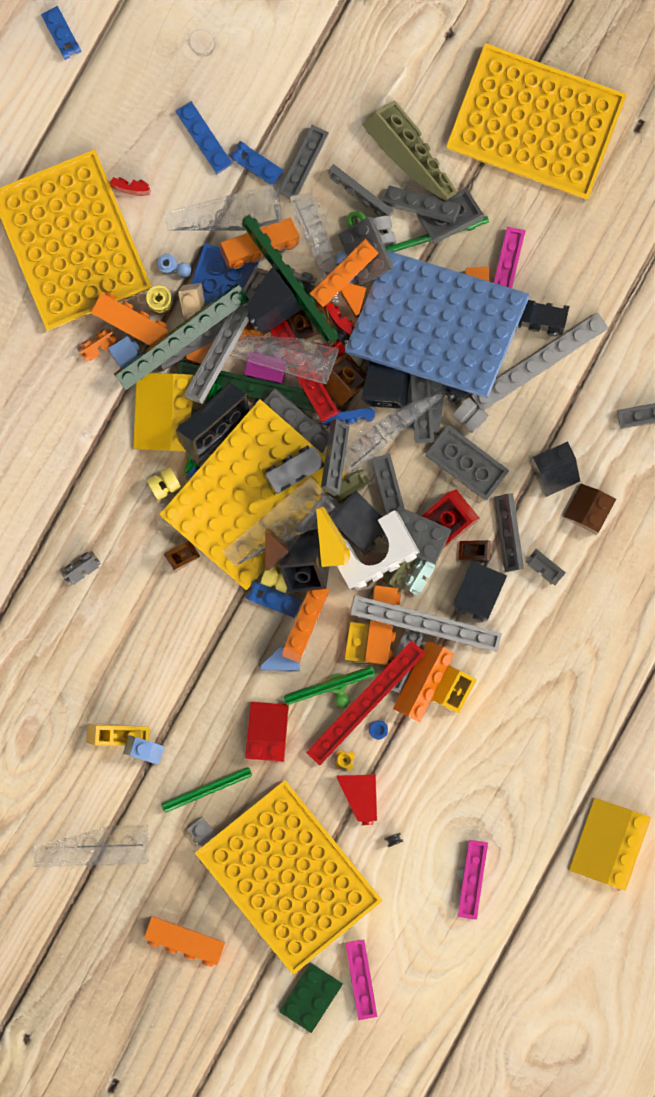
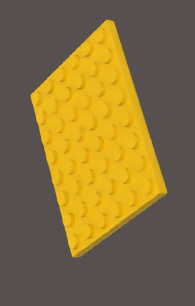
M485 43L446 149L588 200L627 94Z
M95 149L0 187V218L47 331L91 314L101 293L109 292L116 296V301L121 302L152 288Z
M259 400L159 515L242 588L247 590L252 581H255L265 569L266 528H270L285 543L325 496L330 493L321 488L323 467L274 496L263 477L266 474L265 470L273 465L276 467L282 465L283 459L290 455L294 458L299 455L298 451L307 445L311 448L313 445L263 401ZM317 450L322 461L325 463V456ZM344 472L342 474V479L346 476Z
M286 780L194 853L292 975L383 901Z

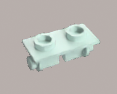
M418 558L412 573L404 581L403 589L411 591L416 596L418 593L421 594L427 583L421 578L425 576L429 579L436 568L435 565Z

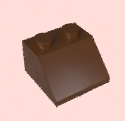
M313 298L315 301L316 308L319 311L321 310L325 314L327 319L326 322L329 324V326H331L326 306L323 307L315 298ZM301 307L300 311L286 320L299 344L322 338Z
M344 353L326 365L318 374V377L332 400L341 407L364 388L366 373L347 353Z
M581 483L563 517L597 535L610 513L616 498Z

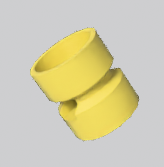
M158 285L150 288L147 292L146 299L152 312L159 315L169 312L173 302L167 288Z
M170 467L162 470L159 476L155 474L146 479L158 501L167 497L168 492L174 493L181 489ZM162 480L166 485L163 489L158 484Z
M278 563L269 571L264 572L260 584L268 587L275 586L276 590L283 593L287 592L288 588Z

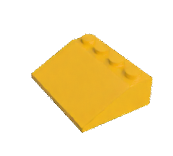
M149 373L136 382L133 449L186 451L178 441L176 429L181 423L192 416L193 401L187 399L184 394L194 375Z
M594 798L569 871L626 891L651 817Z

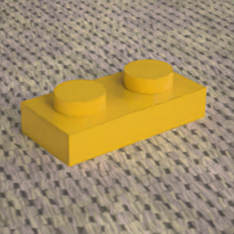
M350 622L345 660L364 663L369 624Z

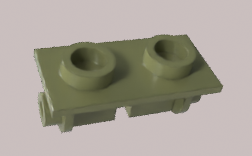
M357 469L348 475V482L344 478L342 479L340 494L334 496L338 503L350 497L355 490L358 492L371 484L363 469Z
M415 559L410 562L404 561L400 563V567L392 572L386 571L382 581L388 585L390 584L393 588H397L403 583L408 570L413 567Z

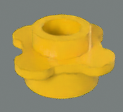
M339 750L336 753L338 758L337 762H335V767L337 769L346 768L349 771L354 768L353 759L355 758V753Z

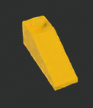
M324 506L318 507L316 513L322 567L345 565L350 560V549L347 548L345 540Z
M88 723L86 743L125 746L129 735L149 741L150 727Z

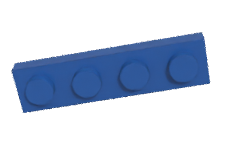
M192 101L176 110V114L216 175L233 165Z

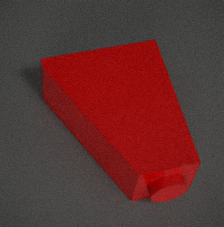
M376 774L337 775L340 787L357 821L362 822V825H373V821H377Z

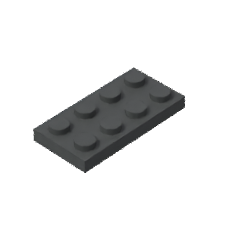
M450 425L444 429L425 454L431 461L485 501L488 500L509 472L506 467Z

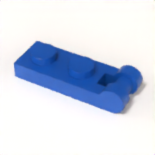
M58 6L41 14L64 60L69 59L75 53L79 54L82 52ZM71 43L72 46L68 49H65L64 46Z
M239 141L236 145L237 149L229 157L273 187L283 173V169L248 147L242 141ZM243 152L248 154L245 160L240 157Z
M372 408L340 412L324 421L322 425H327V428H330L331 420L334 419L345 422L346 425L355 424L357 420L361 419L371 422L375 418V411Z
M252 581L250 585L251 590L247 593L245 599L293 618L296 617L302 602L301 599ZM258 590L264 592L262 598L256 597Z

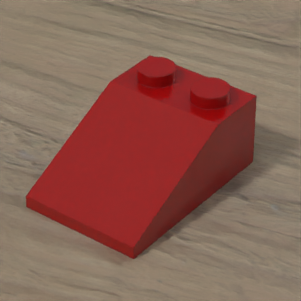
M457 489L448 492L422 515V517L452 530L444 548L480 519Z
M251 701L245 759L285 762L289 705Z

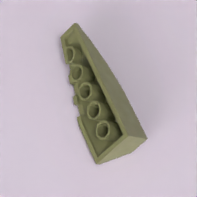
M395 100L375 111L364 122L363 127L367 130V133L413 180L444 201L457 194L446 173L440 171V163L437 158L433 159L429 153L431 148L427 143H423L420 138L422 135L420 130Z

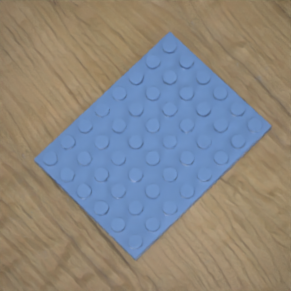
M387 251L394 269L375 279L345 348V352L488 398L528 302L529 294Z

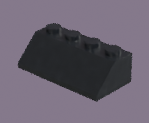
M230 382L221 388L212 399L207 400L205 405L195 411L190 418L178 426L176 429L178 441L196 464L221 444L248 414L250 410L247 394Z

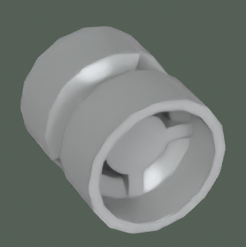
M390 216L373 218L372 220L384 247L394 245L396 240L394 232L390 231L392 228Z
M467 398L455 411L453 417L460 423L465 422V427L473 434L489 415L482 409L477 410V404L470 398Z

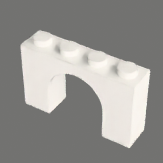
M394 510L378 519L389 541L388 554L380 563L370 566L362 564L349 541L345 540L347 548L350 549V560H348L347 564L337 567L349 589L359 591L365 588L367 582L381 579L383 573L388 570L392 572L398 569L400 563L404 561L410 562L417 557L416 554L420 553L397 511Z

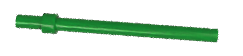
M484 216L483 220L461 231H471L477 226L489 223L488 216ZM426 234L387 246L385 249L386 251L397 252L432 240Z

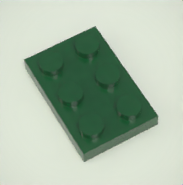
M310 963L279 1012L312 1033L343 983L313 963Z

